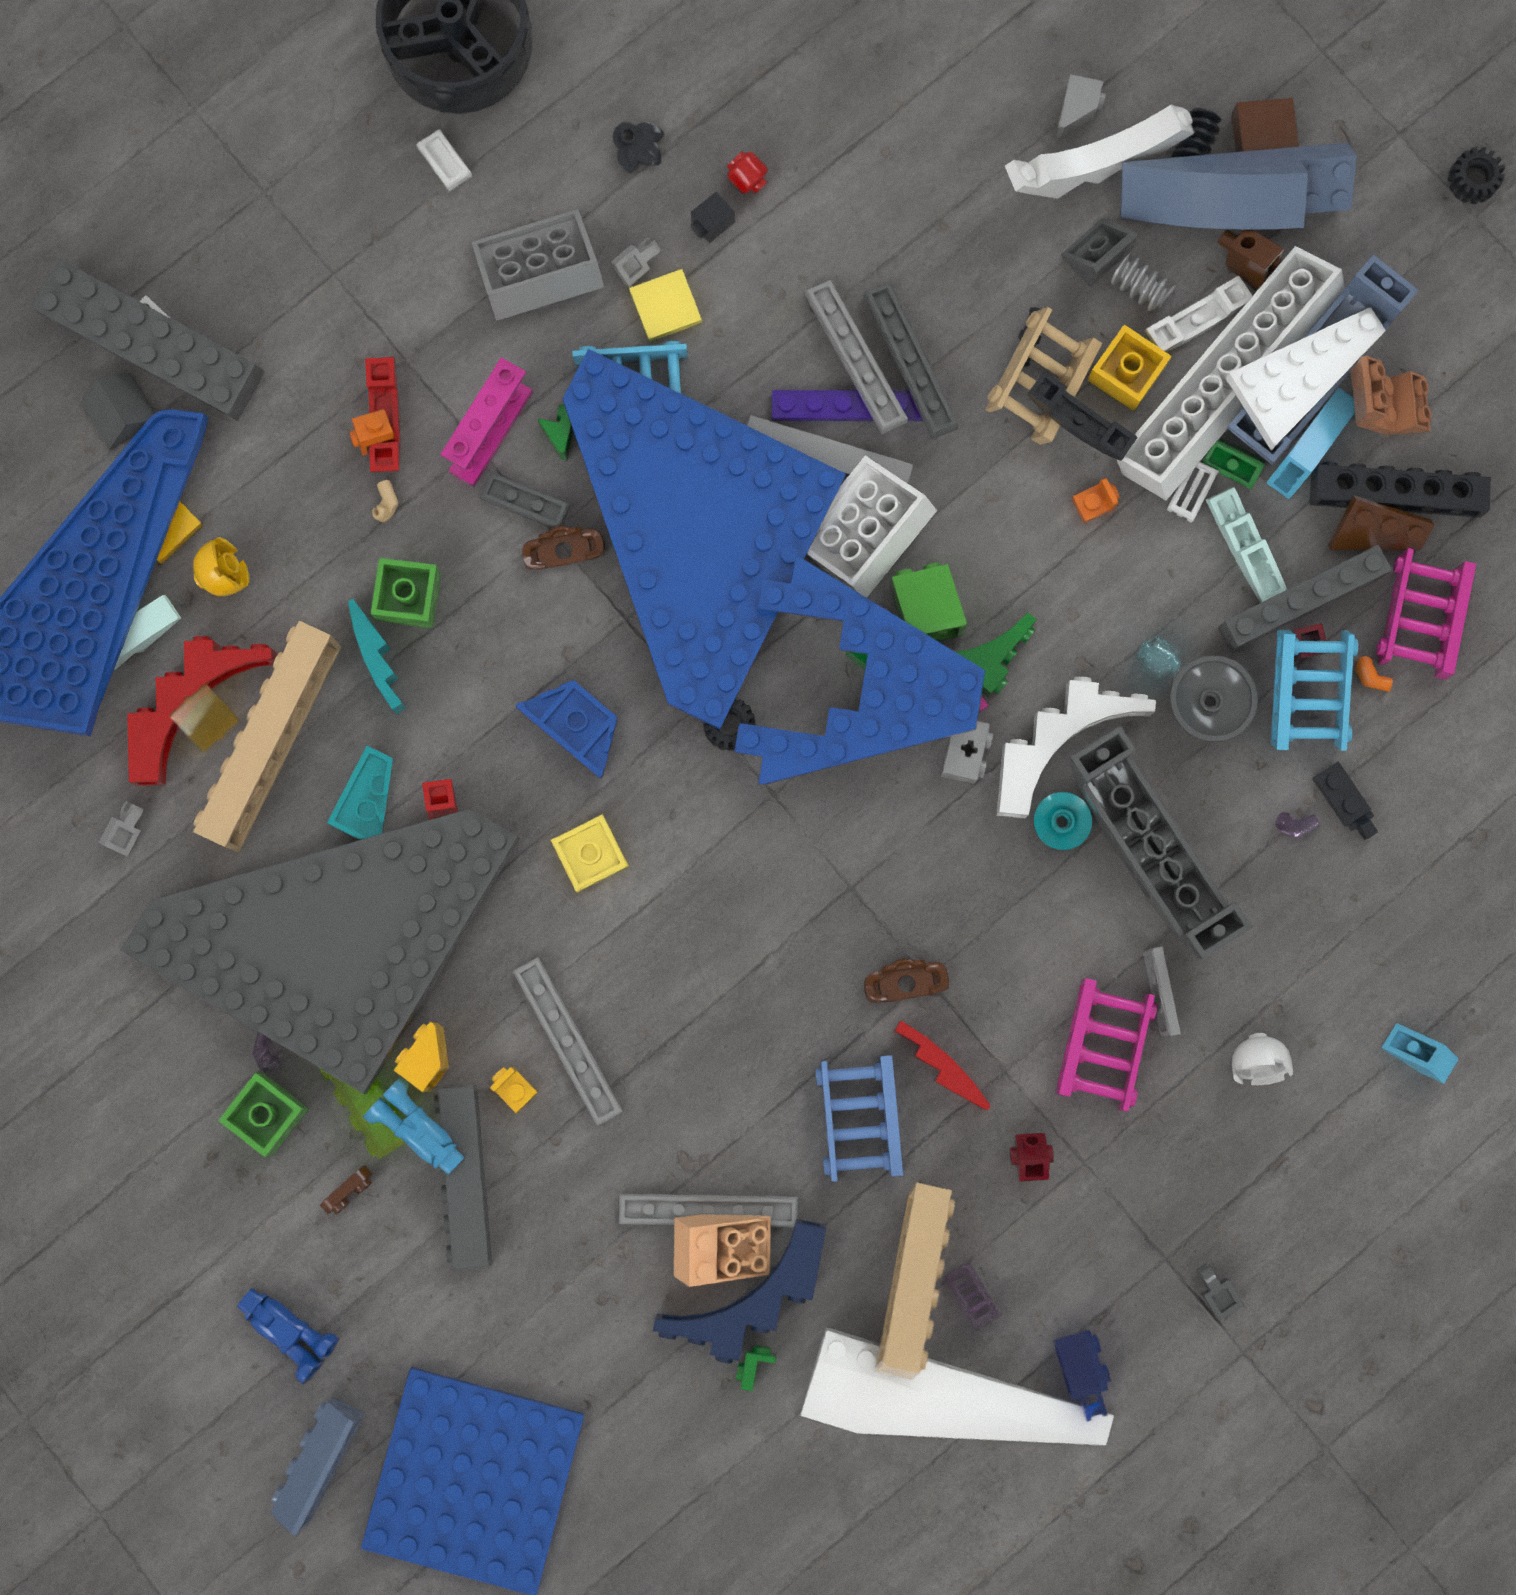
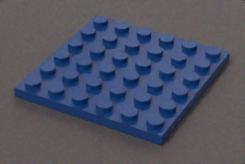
M411 1367L361 1549L528 1595H537L585 1413Z

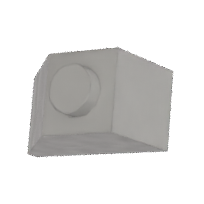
M1070 74L1055 138H1064L1092 121L1097 109L1102 110L1106 93L1101 92L1103 81Z

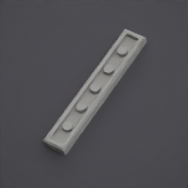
M828 280L806 290L805 296L881 434L906 424L908 420L906 414L832 281Z
M751 415L747 426L845 473V476L850 475L864 456H867L907 484L913 469V464Z
M537 957L515 969L513 973L595 1124L599 1126L624 1112L540 958Z
M620 1193L619 1224L674 1225V1219L678 1217L713 1214L765 1215L771 1217V1227H794L796 1219H798V1196Z

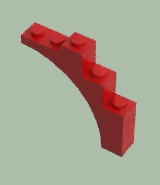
M195 636L193 641H184V675L182 672H166L165 677H155L156 711L154 708L144 707L137 708V713H127L129 783L136 786L166 785L167 762L173 740L183 720L196 703L215 686L234 675L254 668L273 665L277 653L272 648H268L267 644H253L251 649H240L239 646L229 645L223 646L222 650H220V645L211 640L209 636Z

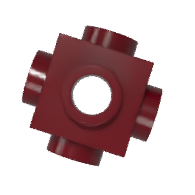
M1045 1133L1015 1135V1147H1010L1011 1165H1016L1019 1182L1049 1180L1050 1163L1054 1162L1052 1145H1047Z

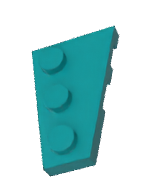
M366 746L327 824L359 840L382 834L393 758Z

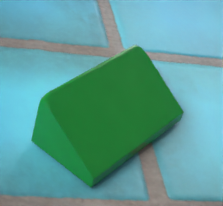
M1221 437L1201 461L1218 470L1219 474L1249 489H1252L1266 463L1264 459Z

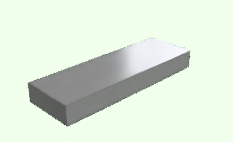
M1163 947L1145 950L1143 956L1151 994L1155 995L1154 1003H1157L1156 1018L1160 1036L1179 1035L1181 1032Z

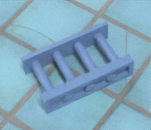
M892 1055L879 1056V1063H874V1066L828 1070L827 1061H821V1068H815L817 1086H823L829 1157H823L825 1175H830L831 1181H838L837 1171L884 1167V1170H889L890 1176L903 1175ZM875 1078L876 1081L881 1080L882 1092H878L877 1096L830 1100L829 1082ZM866 1108L884 1110L885 1122H880L878 1126L833 1129L832 1111ZM881 1137V1140H887L888 1152H882L880 1156L836 1159L834 1141Z

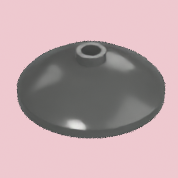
M1211 655L1192 660L1178 672L1171 685L1169 700L1176 722L1187 734L1201 741L1223 742L1238 736L1250 725L1257 710L1258 694L1252 677L1243 666L1227 657ZM1206 698L1213 699V707H1208L1205 704Z

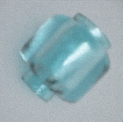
M1159 636L1151 640L1147 638L1136 655V659L1139 660V668L1158 679H1163L1168 674L1174 675L1182 660L1178 659L1179 648Z

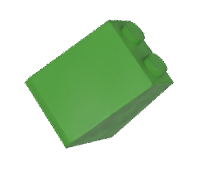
M939 562L923 566L924 570L912 572V569H904L895 573L896 576L891 578L890 585L900 619L936 641H943L963 635L967 623L948 564L940 566Z

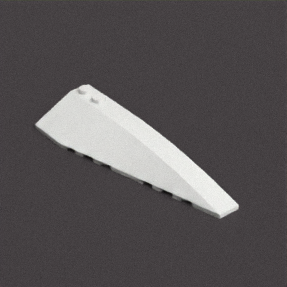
M828 1327L824 1331L800 1416L859 1434L1106 1445L1114 1415L929 1358H927L925 1370H921L912 1379L876 1372L880 1343Z

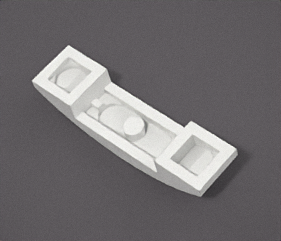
M1237 276L1216 288L1209 296L1172 317L1169 315L1147 328L1145 332L1154 345L1168 352L1198 337L1238 312L1251 299L1252 294L1240 276Z

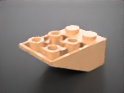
M700 1214L675 1218L674 1277L687 1286L692 1287L769 1275L771 1217L765 1215Z

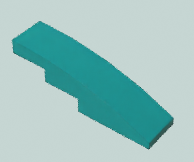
M352 598L348 601L353 630L362 657L391 709L396 714H399L406 707L390 687L399 678L382 657L391 648Z

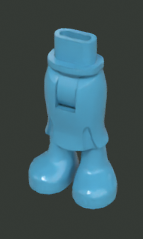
M401 1076L382 1096L407 1117L404 1120L400 1119L387 1102L380 1098L366 1112L363 1118L371 1124L379 1122L387 1126L394 1132V1136L406 1142L422 1160L432 1164L435 1169L439 1166L449 1175L465 1157L455 1149L457 1144L453 1143L449 1134L424 1112L422 1106L418 1107L407 1093L409 1082Z

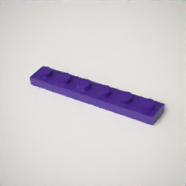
M772 390V421H874L857 390ZM892 390L908 418L907 421H923L909 391Z

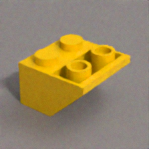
M430 1022L428 1025L422 1024L413 1036L416 1040L410 1049L404 1048L395 1060V1063L398 1065L394 1071L422 1092H431L449 1069L444 1027L435 1022Z

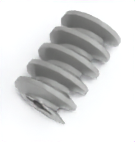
M1129 253L1113 274L1111 284L1116 285L1122 281L1120 286L1122 292L1131 288L1130 298L1133 299L1140 294L1138 304L1143 305L1149 301L1147 308L1149 312L1156 308L1159 310L1172 294L1176 285L1173 284L1166 289L1167 279L1165 277L1156 282L1158 272L1154 271L1147 275L1149 265L1146 264L1140 269L1137 268L1140 259L1137 257L1129 262Z

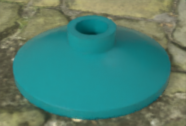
M1057 792L1044 798L1037 806L1034 813V828L1037 836L1047 846L1056 850H1070L1082 844L1089 836L1092 828V815L1087 804L1077 795L1068 792ZM1059 817L1064 818L1067 822L1063 828L1059 827L1056 823Z

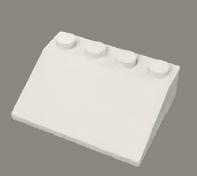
M864 456L840 486L807 556L838 581L867 598L937 510L924 494L867 456Z

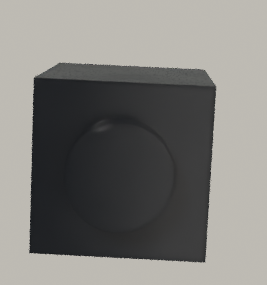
M716 191L691 211L692 224L690 226L699 238L704 237L710 243L735 223V211Z

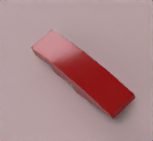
M900 1020L893 1032L919 1046L914 1057L939 1071L934 1082L988 1111L991 1105L960 1066L930 1039Z

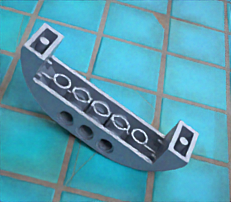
M1373 254L1305 337L1369 307L1372 308L1386 330L1419 290ZM1353 366L1272 450L1268 447L1244 407L1227 426V429L1273 464L1349 375Z

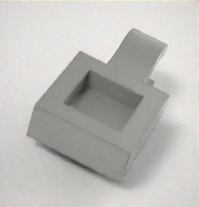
M647 237L638 245V249L631 244L610 263L624 284L630 287L650 270L646 262L657 255L661 249L656 241H651Z
M125 801L120 811V820L114 817L110 819L98 843L128 857L141 830L134 826L142 815L143 809Z

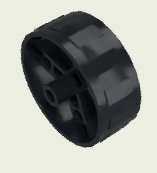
M378 0L376 6V29L385 62L398 85L410 98L427 108L444 113L463 114L477 112L493 106L512 92L520 83L528 68L532 53V25L525 0H509L520 15V25L517 37L504 58L497 53L475 28L486 0H439L435 6V13L399 20L397 19L402 9L410 0ZM440 31H441V34L429 35V34H432V33H436V32H440ZM447 52L451 60L462 63L475 78L458 82L433 81L415 74L404 67L399 60Z

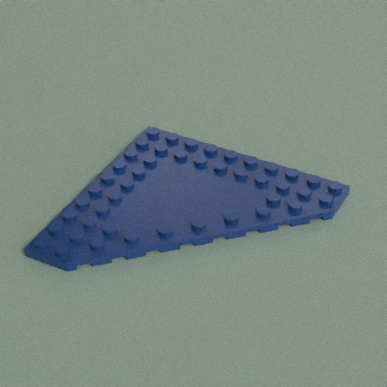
M588 349L563 397V403L624 575L631 600L633 601L641 629L651 653L667 704L720 730L778 613L758 608L762 581L771 580L791 583L795 557L805 559L846 474Z

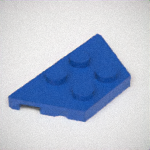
M574 680L560 685L559 688L545 691L540 696L525 702H519L515 706L598 778L601 779L603 777L618 717Z

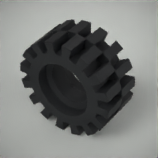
M1473 147L1470 151L1466 150L1458 157L1450 168L1449 173L1451 174L1448 176V182H1452L1449 186L1450 190H1457L1454 194L1456 198L1463 195V202L1467 203L1471 199V204H1476L1479 200L1482 203L1494 195L1505 178V174L1502 173L1505 170L1504 164L1498 165L1502 160L1500 156L1496 159L1492 157L1495 154L1494 151L1491 150L1486 154L1485 147H1481L1478 152L1477 147ZM1470 167L1481 169L1486 175L1485 183L1475 184L1467 177V169Z
M735 699L729 713L736 715L740 719L741 724L755 725V716L751 711V707L746 705L743 700ZM703 722L705 735L713 746H717L723 751L724 749L734 751L738 731L735 734L727 735L716 727Z

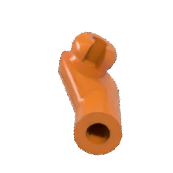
M1368 656L1360 657L1355 665V671L1361 684L1368 688L1390 692L1393 678L1378 675L1372 659Z

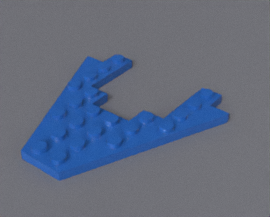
M795 557L791 583L771 580L762 581L758 605L760 610L843 621L839 650L867 654L868 656L859 711L830 707L825 736L739 723L735 752L763 757L759 784L766 785L976 730L986 672L984 669L801 557Z

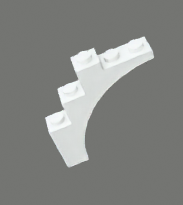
M1074 677V680H1069L1066 684L1064 714H1060V710L1056 708H1043L1042 712L1038 711L1034 716L1032 745H1028L1026 740L1011 739L1010 743H1005L1003 746L997 816L1026 818L1029 815L1033 791L1042 770L1052 755L1067 740L1082 730L1106 720L1127 716H1151L1155 712L1156 700L1148 699V695L1131 694V698L1120 697L1119 692L1102 691V695L1098 694L1099 683L1091 682L1092 679L1089 677Z

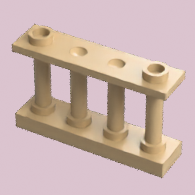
M1049 307L1034 311L1027 319V329L1001 380L990 391L987 398L989 403L985 409L988 412L1002 409L1004 406L1033 425L1035 431L1031 440L1039 445L1052 442L1060 425L1045 412L1039 416L1008 396L1015 382H1018L1028 390L1035 384L1036 380L1021 371L1027 358L1030 357L1059 377L1058 380L1067 386L1065 391L1075 397L1102 345L1094 337L1076 342L1049 324L1047 320L1052 312V309ZM1041 332L1071 352L1072 359L1068 366L1064 367L1034 347Z

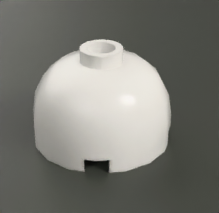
M1265 1033L1251 1034L1249 1039L1243 1041L1235 1048L1232 1055L1233 1078L1240 1084H1243V1079H1253L1251 1085H1268L1285 1080L1284 1074L1286 1073L1290 1076L1293 1075L1289 1050L1282 1042L1275 1038L1267 1037Z

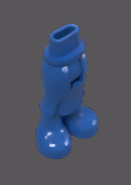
M253 1288L246 1293L237 1305L246 1314L244 1318L250 1322L252 1327L261 1336L276 1345L283 1355L287 1354L298 1367L295 1377L301 1384H305L323 1364L322 1360L332 1353L339 1342V1338L331 1332L321 1334L309 1327L308 1322L297 1318L282 1303L270 1298L266 1293L260 1295ZM302 1339L313 1349L314 1353L318 1357L311 1354L297 1343Z

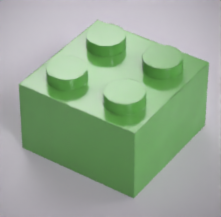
M379 558L371 608L373 618L378 622L433 628L441 580V571L438 566Z
M255 1073L218 1121L262 1156L270 1157L279 1149L309 1108L265 1073Z

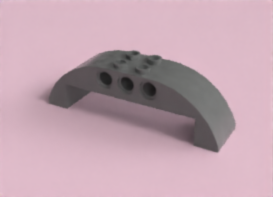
M1119 726L1070 757L1074 776L1095 819L1150 904L1185 947L1202 960L1250 930L1253 926L1237 902L1227 903L1131 757L1137 750L1122 727Z

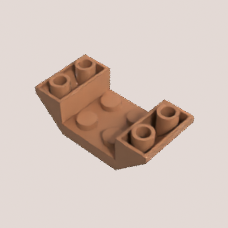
M1367 355L1362 356L1351 369L1356 426L1384 435L1431 431L1430 421L1432 414L1427 402L1429 387L1425 376L1409 371L1388 377L1385 376V368L1381 360Z

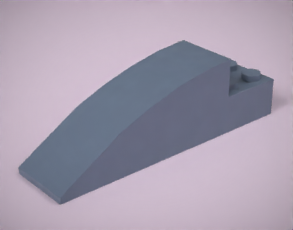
M1335 143L1122 162L1120 217L1122 219L1213 229L1304 228L1305 214L1352 209L1357 154L1348 143Z

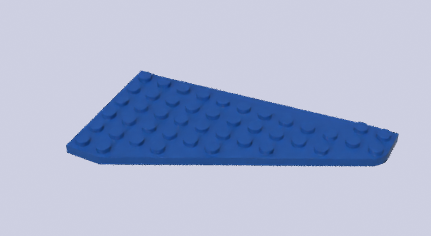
M166 409L151 416L0 597L1 723L91 737L100 704L201 447L209 420L204 413Z

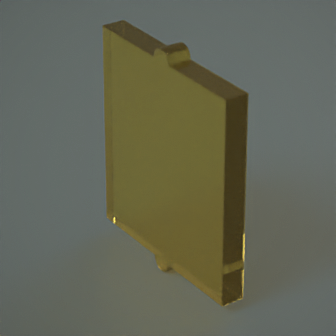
M206 684L202 685L190 697H185V702L169 715L203 752L219 738L223 739L224 733L239 721Z

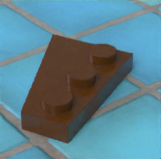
M1353 495L1328 546L1330 550H1368L1379 545L1381 550H1407L1408 548L1421 550L1434 527V523L1430 519Z

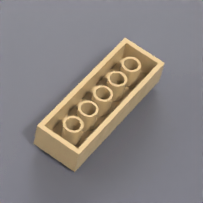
M916 1183L908 1193L876 1372L912 1379L921 1370H925L928 1351H923L924 1344L927 1339L931 1338L934 1323L933 1320H929L932 1308H936L939 1290L934 1289L935 1282H937L938 1278H941L944 1268V1260L940 1259V1254L943 1247H947L950 1230L945 1229L948 1218H952L955 1200L950 1199L952 1190Z

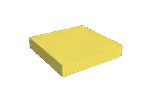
M682 269L629 288L649 342L702 323Z
M603 814L551 840L577 893L629 867Z

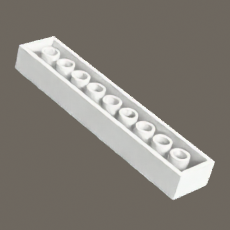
M1295 246L1136 432L1135 435L1138 438L1122 461L1117 460L1121 474L1162 499L1167 500L1243 409V405L1226 380L1228 374L1303 339L1345 290L1342 269Z

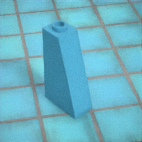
M1339 387L1334 391L1266 484L1287 499L1293 496L1354 415V399L1351 394Z

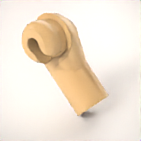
M384 480L377 484L382 500L376 508H373L372 516L380 522L390 520L398 507V499L390 480Z

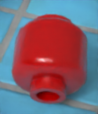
M741 151L726 166L729 170L727 172L728 180L742 194H747L751 190L756 194L767 183L764 177L768 172V168L751 151L746 153Z

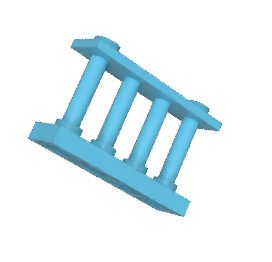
M668 341L664 345L607 349L584 346L580 347L579 350L573 351L575 365L581 364L588 349L621 365L622 362L639 361L640 374L652 379L651 360L668 359L669 388L681 393L679 359L687 358V346L679 341Z
M1277 630L1270 744L1276 750H1289V742H1292L1293 739H1334V745L1341 751H1347V742L1352 740V726L1349 725L1353 656H1356L1358 653L1357 638H1355L1353 633L1341 630V641H1299L1298 638H1295L1296 634L1290 630ZM1298 653H1340L1339 670H1297L1294 667V655H1298ZM1297 681L1338 682L1337 699H1295V696H1292V685L1296 684ZM1295 710L1336 711L1335 728L1293 727L1290 724L1291 713H1294Z

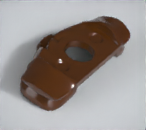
M560 525L553 527L552 530L546 533L539 534V538L526 542L522 549L523 562L528 570H536L588 561L605 554V542L602 534L595 529L581 530V527L573 528ZM568 543L572 547L570 557L566 559L557 557L555 553L557 545Z
M901 958L890 965L883 966L882 971L869 974L864 981V993L867 1000L871 1003H886L933 995L949 988V977L943 964L939 962L925 963V960ZM909 976L915 981V988L911 992H903L899 989L898 981L902 977Z

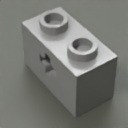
M978 721L976 730L949 738L941 772L942 777L975 784L978 777L983 778L987 761L982 760L984 749H990L993 733L988 732L990 724ZM966 745H971V751L975 752L970 757H965V751L961 750Z

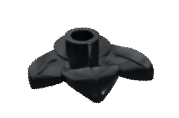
M628 122L619 124L613 132V142L618 148L617 159L619 164L629 173L635 171L638 163L649 166L660 165L661 151L656 142L664 135L662 129L650 122H641L637 125ZM624 132L630 133L631 136H632V139H631V140H626V139H624L623 133H624Z

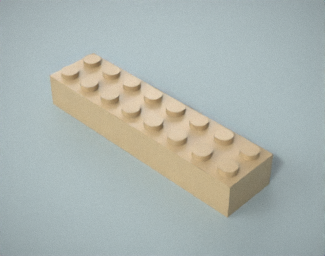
M301 621L298 622L296 627L293 626L289 630L286 637L288 644L284 652H280L276 656L273 663V668L275 669L270 679L267 678L263 682L260 689L261 697L257 705L254 704L250 708L247 715L248 723L244 731H240L237 734L233 744L235 749L231 757H227L224 760L220 769L222 775L218 783L213 784L207 795L209 801L204 811H199L194 820V833L237 853L240 852L342 647L331 635Z

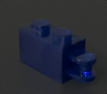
M1085 1330L1052 1340L1070 1399H1079L1086 1421H1092L1091 1417L1102 1415V1417L1108 1416L1101 1392L1109 1390L1107 1383L1111 1382V1378L1106 1364L1101 1365L1097 1353L1101 1352V1346L1097 1335H1091L1090 1330ZM1095 1394L1097 1403L1087 1405L1085 1397Z

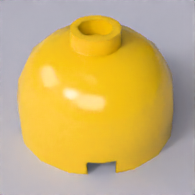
M218 537L204 544L195 555L193 560L194 580L200 588L215 596H230L242 591L244 587L249 585L247 565L244 560L240 561V563L234 555L238 550L228 540Z

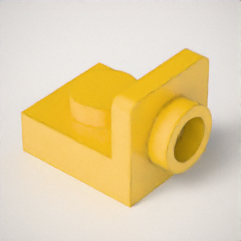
M503 1067L491 1079L494 1084L490 1089L496 1092L515 1113H518L538 1093L515 1067H510L508 1070Z

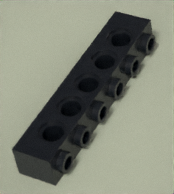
M1327 461L1320 463V465L1318 464L1311 473L1310 505L1347 508L1353 495L1408 513L1481 518L1490 511L1491 477L1481 476V473L1466 472L1463 475L1452 474L1450 470H1437L1435 473L1424 472L1422 468H1408L1406 471L1395 470L1393 466H1379L1377 469L1367 468L1365 464H1351L1347 467L1338 466L1336 462ZM1337 479L1344 480L1348 484V489L1340 488L1337 484ZM1366 481L1373 482L1377 491H1370L1366 487ZM1394 484H1401L1405 489V494L1397 492ZM1423 485L1431 487L1434 495H1427L1424 492ZM1452 487L1458 488L1461 491L1462 498H1458L1453 494Z

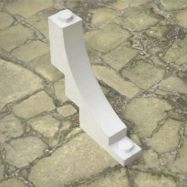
M1169 105L1146 120L1105 139L1062 152L1040 154L1030 162L1013 160L1005 165L1015 192L1058 199L1085 181L1099 184L1122 169V162L1155 159L1194 134L1191 126L1192 118L1185 108Z

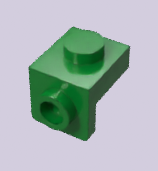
M754 1345L753 1350H746L745 1363H738L736 1376L737 1381H742V1390L753 1391L757 1361L776 1362V1354L771 1353V1348Z

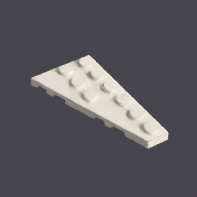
M1369 307L1230 372L1226 380L1268 447L1272 450L1386 330L1372 308Z

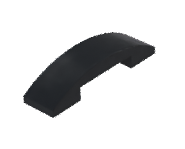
M1044 370L1027 395L1049 417L1075 437L1096 450L1122 461L1138 437L1115 420L1113 423L1107 421L1065 391L1067 386Z

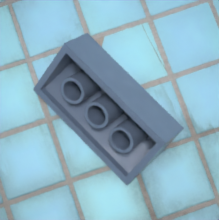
M335 1397L331 1398L327 1403L322 1402L314 1416V1419L318 1421L313 1431L307 1430L299 1445L303 1448L299 1458L294 1457L285 1472L289 1476L285 1486L279 1485L271 1499V1502L275 1504L271 1514L295 1536L310 1523L365 1413Z

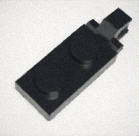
M1339 761L1312 778L1344 827L1348 826L1351 831L1357 829L1364 840L1378 833V830L1370 820L1374 817L1372 811H1370L1371 808Z

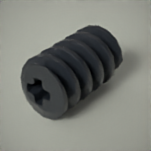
M1204 108L1191 110L1189 114L1192 118L1191 126L1194 134L1175 146L1171 158L1210 154L1212 150L1210 145H1213L1216 141L1214 135H1217L1220 131L1219 126L1216 125L1221 123L1222 120L1219 115Z

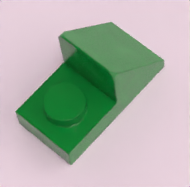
M560 404L557 411V421H560V423L544 419L537 420L540 428L562 460H567L574 432L565 406Z

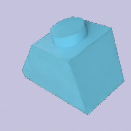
M1396 1023L1382 1046L1383 1050L1414 1070L1442 1084L1445 1083L1459 1060L1446 1045Z

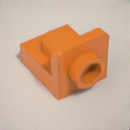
M1107 478L1100 480L1099 484L1072 497V501L1084 524L1115 510L1119 503L1118 490L1113 483L1109 484Z

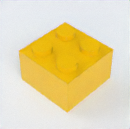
M1123 325L1092 369L1087 381L1135 412L1172 356L1126 325Z

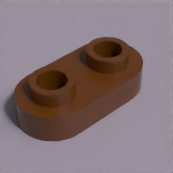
M366 1165L361 1167L320 1204L321 1208L327 1214L332 1211L336 1215L340 1213L350 1203L347 1198L355 1191L361 1194L372 1184L370 1178L373 1173Z

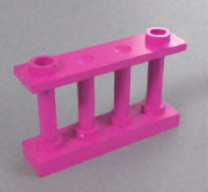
M501 357L440 454L453 463L448 470L449 473L472 487H475L533 394L532 389L521 383L526 375L525 370Z
M1408 548L1400 556L1396 557L1393 565V572L1396 573L1384 635L1383 638L1379 639L1376 647V655H1379L1378 664H1386L1392 659V655L1432 664V667L1436 668L1434 677L1446 680L1455 673L1476 563L1465 561L1452 571L1412 562L1414 549ZM1409 573L1449 582V585L1452 586L1451 596L1443 598L1406 589ZM1403 600L1444 609V613H1447L1445 624L1443 623L1440 626L1401 617ZM1401 628L1436 636L1441 641L1440 650L1432 653L1395 644L1397 630Z
M1084 978L1081 980L1055 1094L1071 1097V1092L1080 1090L1119 1100L1118 1110L1129 1112L1130 1106L1134 1107L1137 1099L1138 1090L1134 1089L1149 1020H1154L1157 1012V1003H1154L1155 995H1144L1142 1003L1102 993L1100 989L1096 988L1097 981ZM1098 1003L1140 1014L1136 1031L1093 1021V1017H1089L1091 1006H1096ZM1092 1032L1132 1042L1133 1047L1130 1060L1087 1050V1047L1083 1046L1085 1034L1089 1035ZM1086 1061L1126 1071L1123 1089L1081 1079L1080 1075L1076 1074L1078 1063Z

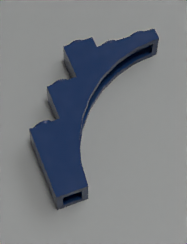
M796 1219L790 1242L779 1263L767 1278L750 1293L726 1307L702 1314L682 1316L657 1314L653 1331L659 1332L658 1336L665 1339L674 1340L677 1336L688 1338L689 1343L695 1345H706V1342L712 1343L710 1355L715 1356V1360L723 1363H733V1360L739 1361L746 1325L752 1326L751 1329L760 1333H769V1330L776 1331L783 1295H787L789 1301L796 1303H805L806 1299L813 1300L826 1224Z

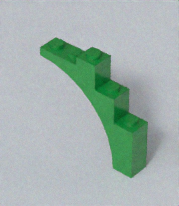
M1028 612L1011 629L996 639L972 649L956 652L986 671L982 693L987 697L993 691L998 695L1009 682L1005 679L1009 670L1002 663L1008 665L1018 653L1014 649L1020 641L1026 643L1036 631L1032 626L1037 619ZM845 652L847 657L865 670L867 654Z

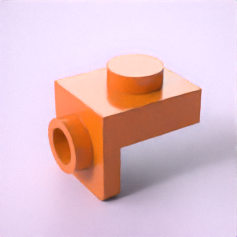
M384 409L351 418L353 430L349 431L353 447L359 446L362 456L368 454L367 446L394 439L393 431Z

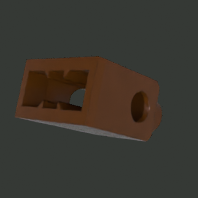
M1227 229L1218 240V244L1228 250L1227 267L1240 276L1256 292L1281 263L1284 249L1253 229H1244L1239 236Z

